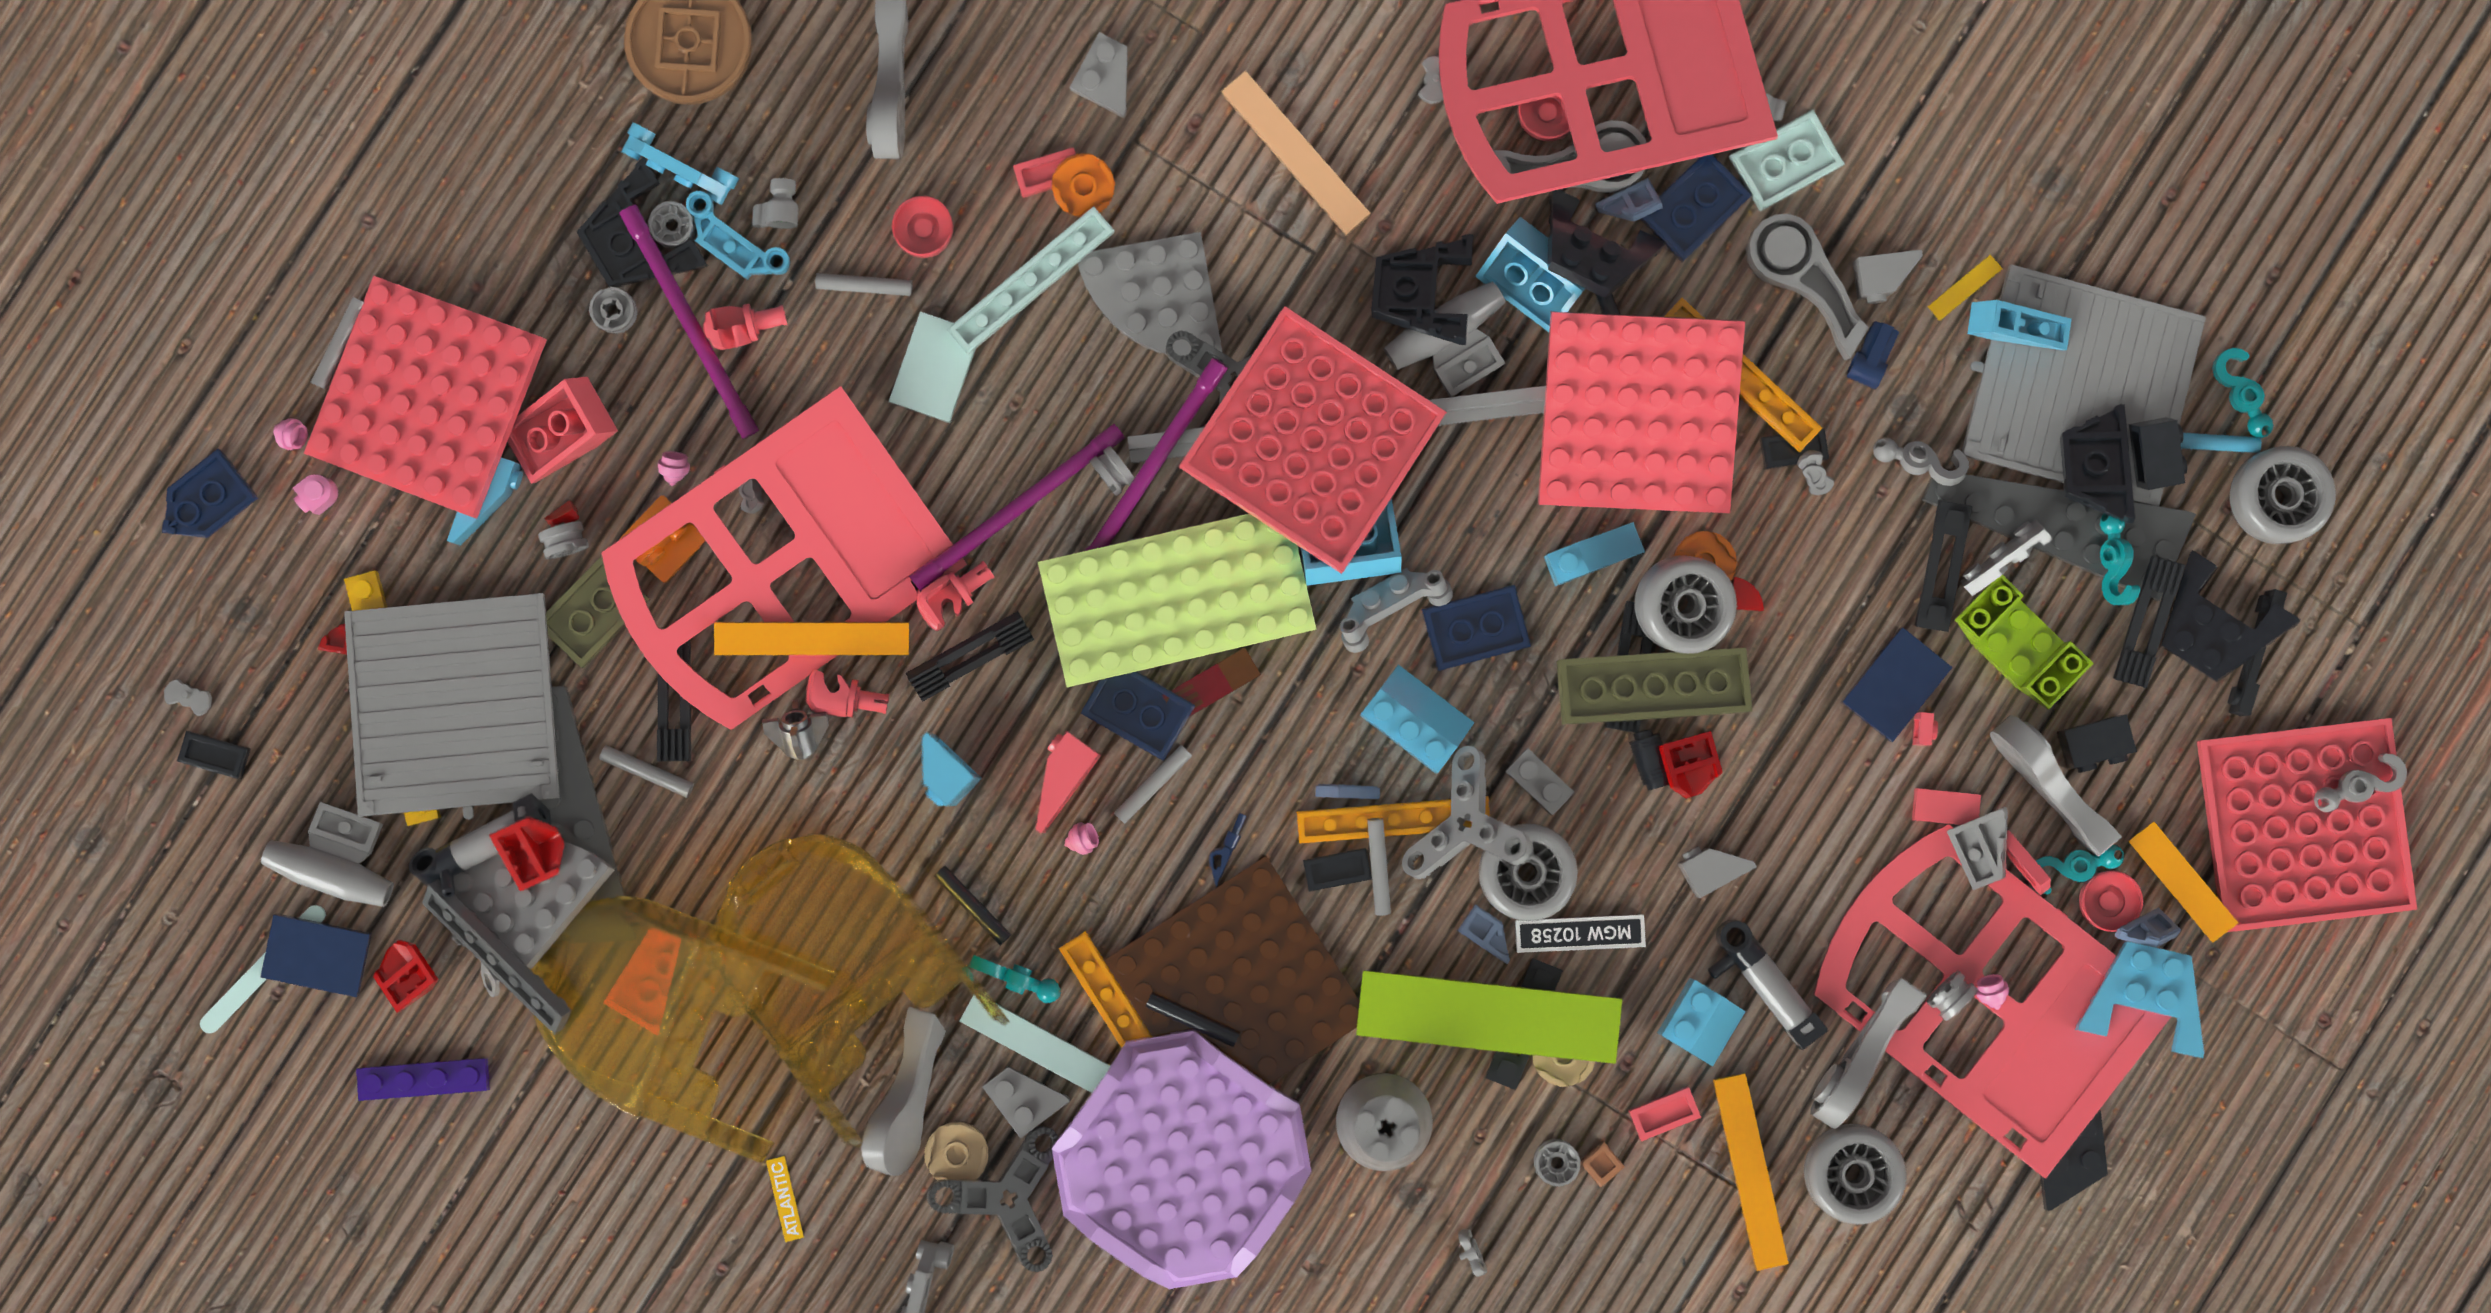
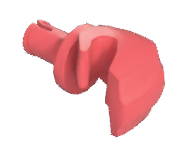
M744 304L743 308L726 306L710 309L705 312L703 331L715 349L725 350L758 341L760 330L787 325V319L783 305L756 312L754 309H751L750 304Z
M984 561L962 577H959V575L955 576L953 572L948 575L945 574L920 591L917 595L918 610L926 623L933 630L939 631L946 625L943 618V605L945 603L952 602L954 612L959 617L963 601L967 606L973 603L970 598L972 596L971 593L990 579L995 578V576L988 569Z
M813 670L810 674L806 690V703L812 712H827L829 716L853 718L854 712H857L858 709L886 714L889 694L861 690L859 680L852 679L851 686H849L842 675H837L840 686L839 690L832 693L825 685L824 673L822 671Z

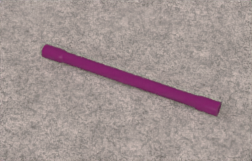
M637 205L625 208L619 213L632 238L637 242L729 410V416L741 438L746 439L759 432L755 421L747 407L742 403L709 340L706 338L703 329L654 242L650 229Z
M1214 357L1211 358L1198 378L1196 386L1091 545L1085 551L1111 544L1208 395L1214 391L1228 370V367Z
M1113 423L1067 461L938 557L931 559L909 575L910 579L920 591L942 576L948 568L1087 466L1092 458L1102 456L1104 454L1103 450L1108 446L1113 448L1123 441L1125 437Z

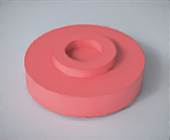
M1554 96L1518 105L1519 122L1525 132L1531 137L1541 141H1555L1563 138L1570 132L1563 102L1560 97Z
M912 197L904 201L897 208L893 216L892 232L896 242L903 251L914 257L928 258L941 253L948 246L953 236V220L948 209L943 203L933 197Z
M2101 871L2094 874L2091 879L2083 884L2079 894V907L2083 917L2090 925L2102 931L2116 932L2121 926L2139 918L2143 908V895L2137 882L2129 875L2119 871Z

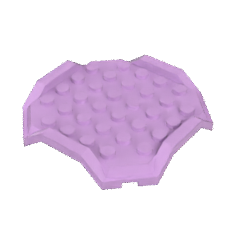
M1194 1029L1151 1038L1144 1037L1127 1040L1080 1111L1052 1145L1063 1216L1089 1240L1141 1276L1168 1289L1238 1277L1268 1241L1294 1204L1311 1174L1300 1103L1274 1089L1238 1064Z

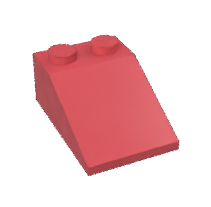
M568 378L562 380L517 416L507 442L530 483L533 484L597 448L618 432V429L589 378Z
M1066 732L1064 736L1058 733L1047 748L1052 753L1047 759L1036 831L1041 834L1048 830L1101 757L1100 754L1069 732Z

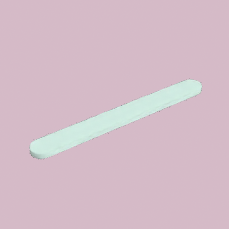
M313 905L299 918L322 923L326 914L321 906ZM265 953L202 1017L200 1027L205 1033L216 1032L267 980L260 978Z

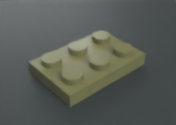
M602 556L546 612L548 636L581 668H584L625 626L607 581ZM642 591L645 601L648 603L651 599Z

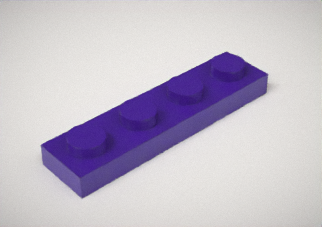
M488 1058L356 1069L358 1101L490 1090Z

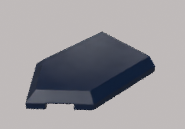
M216 449L167 488V507L165 520H163L162 533L209 538L258 499L257 494L228 457L220 449Z

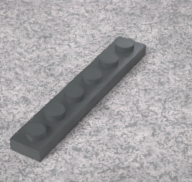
M439 879L429 884L422 904L554 1035L565 1027L571 1012L566 1002L562 998L557 997L545 985L543 979L535 975L501 942L499 936L494 931H490L479 920L477 914L473 910L468 909L457 898L456 894L451 897L443 896Z

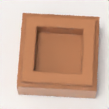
M1604 1141L1580 1160V1164L1600 1188L1625 1168Z

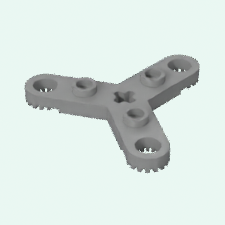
M1464 746L1455 753L1452 760L1451 816L1405 852L1402 859V867L1406 874L1417 879H1425L1426 876L1431 875L1432 871L1439 866L1442 867L1470 844L1514 865L1524 864L1525 860H1529V855H1532L1533 842L1529 836L1485 814L1486 777H1484L1486 759H1484L1485 755L1480 750L1472 746ZM1469 755L1474 756L1472 767L1468 770L1463 769V764H1465L1463 761L1467 760L1466 757L1469 758ZM1465 820L1472 822L1471 828L1463 826ZM1521 840L1520 851L1512 855L1510 853L1511 849H1509L1510 847L1512 848L1511 843L1514 844L1513 841ZM1418 855H1423V865L1415 870L1413 866L1415 864L1413 861H1416L1415 857L1418 858Z

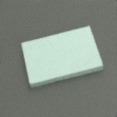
M1814 109L1776 129L1778 135L1776 140L1746 146L1729 156L1745 187L1752 194L1751 197L1760 212L1844 165Z
M923 312L919 313L889 399L890 403L948 423L951 422L975 353L974 350L968 355L947 330L954 324L953 322Z

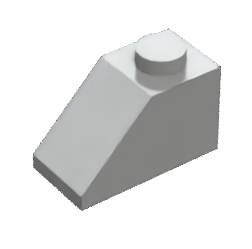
M1922 250L1858 257L1853 262L1857 300L1867 299L1868 304L1887 301L1886 297L1897 290L1922 258Z
M1699 846L1682 854L1684 860L1677 863L1697 898H1702L1757 867L1754 861L1709 848L1701 850Z

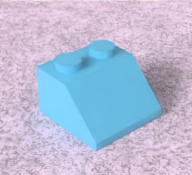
M1689 978L1657 1033L1713 1067L1746 1011L1700 982Z

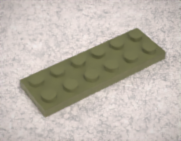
M1746 648L1706 650L1692 654L1669 652L1559 659L1556 661L1562 725L1752 712Z

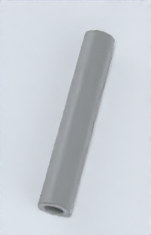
M817 273L815 287L816 289L912 296L913 281Z
M352 297L310 383L326 389L342 357L355 321L364 304L363 301Z
M605 745L601 751L600 760L686 798L689 797L693 789L694 783L608 745Z
M1180 745L1114 814L1125 824L1192 755Z
M1383 818L1367 819L1374 908L1375 915L1383 916L1391 914Z

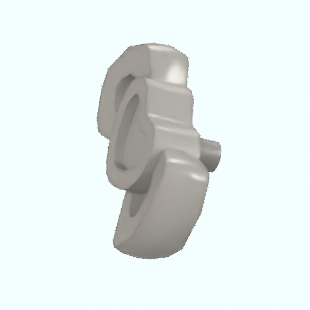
M1431 56L1422 62V66L1427 74L1424 77L1425 86L1419 91L1418 95L1423 101L1434 104L1442 101L1443 95L1440 85L1439 56Z
M1811 450L1806 451L1799 457L1797 466L1801 468L1803 475L1806 477L1809 492L1814 495H1823L1832 489L1834 479L1826 475V471L1821 465L1823 454L1819 451Z
M749 479L739 486V493L743 498L740 508L746 513L755 514L764 505V500L762 499L763 488L756 479Z
M179 679L171 681L164 689V698L167 704L180 703L182 706L191 707L196 716H202L211 708L212 696L209 691L192 688L190 685L183 684Z
M1461 1230L1458 1233V1237L1465 1252L1459 1254L1460 1259L1468 1258L1475 1276L1485 1275L1487 1267L1477 1242L1472 1237L1471 1230Z

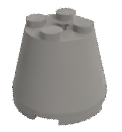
M1388 1073L1371 1074L1352 1084L1344 1093L1336 1114V1130L1344 1150L1360 1165L1378 1171L1400 1169L1416 1160L1425 1150L1433 1127L1431 1108L1423 1092L1408 1079ZM1386 1119L1388 1123L1394 1122L1392 1128L1394 1135L1388 1138L1385 1132L1378 1130L1382 1127V1120Z

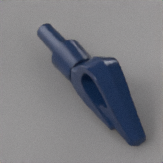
M1239 813L1232 831L1227 832L1224 845L1213 849L1209 854V863L1216 887H1218L1219 879L1222 877L1232 852L1241 838L1239 833L1247 817L1244 814ZM1216 855H1221L1220 866L1216 869L1214 866V857Z

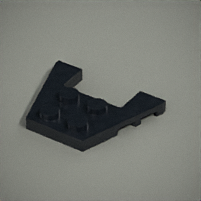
M645 158L640 159L635 164V168L625 180L620 181L617 189L605 202L603 201L576 231L609 287H619L656 279L641 249L632 238L619 214L625 208L634 205L633 200L660 185L652 169L645 165L647 162ZM692 239L669 253L662 254L672 275L708 266Z
M1561 190L1552 191L1549 197L1551 214L1548 222L1550 224L1548 270L1603 298H1607L1625 283L1636 270L1642 269L1653 256L1656 257L1660 254L1666 243L1640 230L1631 249L1628 250L1614 241H1609L1591 232L1586 227L1573 223L1571 218L1580 199Z
M1473 234L1463 235L1461 240L1443 244V241L1436 242L1434 247L1418 251L1416 248H1411L1376 257L1371 307L1372 318L1452 343L1466 345L1468 314L1435 313L1439 265H1472Z
M2192 550L2188 557L2161 646L2217 683L2250 660L2253 655L2267 645L2275 642L2285 632L2296 627L2301 620L2275 603L2256 629H2252L2199 595L2218 567Z

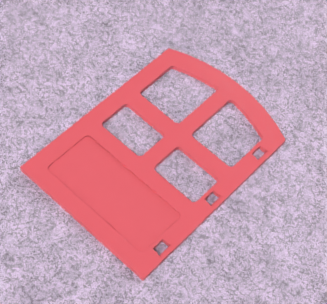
M1461 0L1445 4L1439 44L1440 85L1445 111L1465 161L1479 183L1496 204L1628 173L1631 174L1778 138L1739 0H1613L1627 54L1586 65H1581L1577 61L1562 6L1564 3L1574 0ZM1498 2L1499 10L1481 13L1480 5ZM1530 10L1537 11L1554 70L1547 74L1471 90L1468 87L1466 68L1469 26L1474 23ZM1631 79L1636 83L1651 141L1645 144L1605 152L1601 149L1586 90ZM1554 96L1560 97L1563 102L1577 158L1519 173H1509L1491 148L1476 116L1480 113Z
M839 386L726 466L720 467L712 476L601 553L607 581L617 609L630 635L645 658L659 675L686 701L706 716L732 730L808 677L813 670H818L838 655H788L789 658L785 663L736 697H730L709 683L678 655L677 649L746 601L753 605L764 622H795L774 594L770 585L774 580L806 558L815 560L850 609V617L843 622H886L917 600L920 590H915L909 575L931 559L938 557L953 544L846 392ZM749 479H756L795 533L793 540L760 563L751 562L714 510L716 502ZM686 523H692L732 577V581L667 628L661 629L657 626L647 606L637 579L633 561ZM962 558L948 568L942 576L948 575L951 572L955 574L965 567L967 563ZM761 685H764L770 693L753 704L748 695Z
M1948 824L1926 835L1899 853L1859 893L1842 918L1829 943L1819 970L1813 995L1861 1032L1875 1012L1846 989V982L1860 945L1873 922L1882 924L1942 972L1943 978L1932 993L1956 971H1960L1965 976L1964 981L1968 984L1972 983L1977 988V981L1985 977L1983 975V968L2023 918L2030 919L2062 945L2063 951L2023 1002L2019 1003L2007 995L2004 1003L1996 1010L1982 1003L1977 995H1974L1976 1000L2003 1020L2004 1026L1965 1077L1957 1078L1923 1049L1924 1043L1943 1020L1940 1016V1011L1937 1008H1932L1927 1003L1928 998L1902 1030L1895 1031L1885 1049L1887 1054L2046 1179L2167 1024L2171 1016L2114 1004L2107 1036L2075 1030L2076 1024L2083 1017L2091 1003L2090 1000L2100 988L2105 979L2104 976L2116 955L2007 869L2005 878L1986 885L2001 897V905L1960 955L1953 952L1896 907L1892 902L1893 896L1927 868L1945 857H1951L1961 865L1947 833L1953 827ZM1852 1001L1867 1012L1862 1021H1859L1845 1010ZM1931 1065L1946 1075L1941 1085L1925 1073ZM2011 1128L2026 1139L2021 1148L2005 1137Z

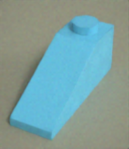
M2000 300L1972 302L1967 334L2002 342L2067 350L2071 318Z
M501 457L478 518L476 519L457 512L447 541L461 546L512 495L513 489L517 490L523 477V472L520 471V464Z
M1632 522L1545 555L1544 559L1556 587L1644 553L1645 550Z

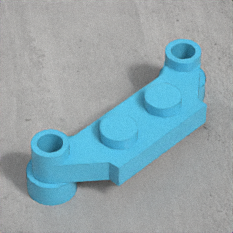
M632 122L627 132L629 137L621 152L638 161L641 156L647 158L648 161L645 165L662 174L665 169L670 170L676 174L673 180L690 189L693 183L706 189L710 198L720 205L724 203L730 189L734 190L739 181V178L719 167L715 168L710 178L650 146L656 134Z
M695 191L687 197L686 208L694 216L698 232L695 242L748 280L751 275H782L789 270L790 258L783 249L773 247L764 253L715 217L713 201L707 193ZM706 203L705 209L698 211V206ZM783 259L780 267H774L776 260Z

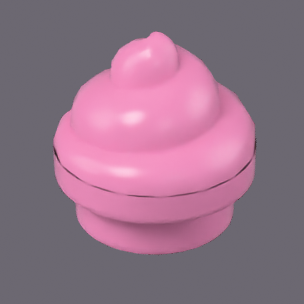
M294 418L281 421L275 425L273 431L277 444L286 450L300 449L308 437L307 428L301 421Z
M672 451L662 453V459L658 460L657 467L659 473L664 476L665 481L670 486L676 485L677 482L681 481L689 473L690 464L687 462L688 456Z
M1079 822L1073 825L1072 829L1068 832L1064 845L1070 850L1084 855L1091 853L1093 848L1098 846L1099 839L1091 823L1084 824Z
M1988 975L1977 981L1978 990L1976 995L1978 999L1989 1007L1998 1010L2009 994L2008 983L2003 981V977L2000 975Z

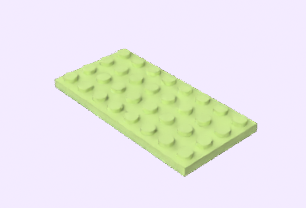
M1251 514L1037 562L1066 687L1317 630L1297 544Z

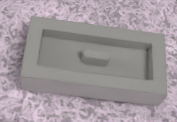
M1529 748L1505 771L1550 815H1554L1574 793Z

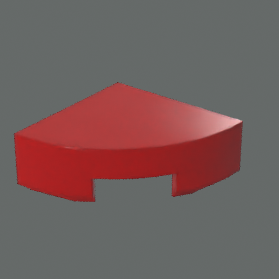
M569 500L544 519L550 527H555L562 522L566 524L577 521L579 514L576 506Z
M1733 577L1732 584L1736 593L1737 610L1763 612V600L1756 587L1747 580Z
M341 624L328 632L321 639L318 650L347 655L345 624Z

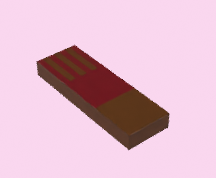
M1244 647L1172 689L1171 692L1196 705L1190 715L1191 717L1261 676ZM1162 695L1165 702L1167 703L1169 697Z

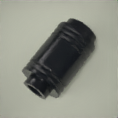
M1651 728L1633 734L1635 740L1630 741L1629 744L1631 745L1642 784L1647 786V790L1669 785L1659 746L1663 745L1660 733L1653 734Z

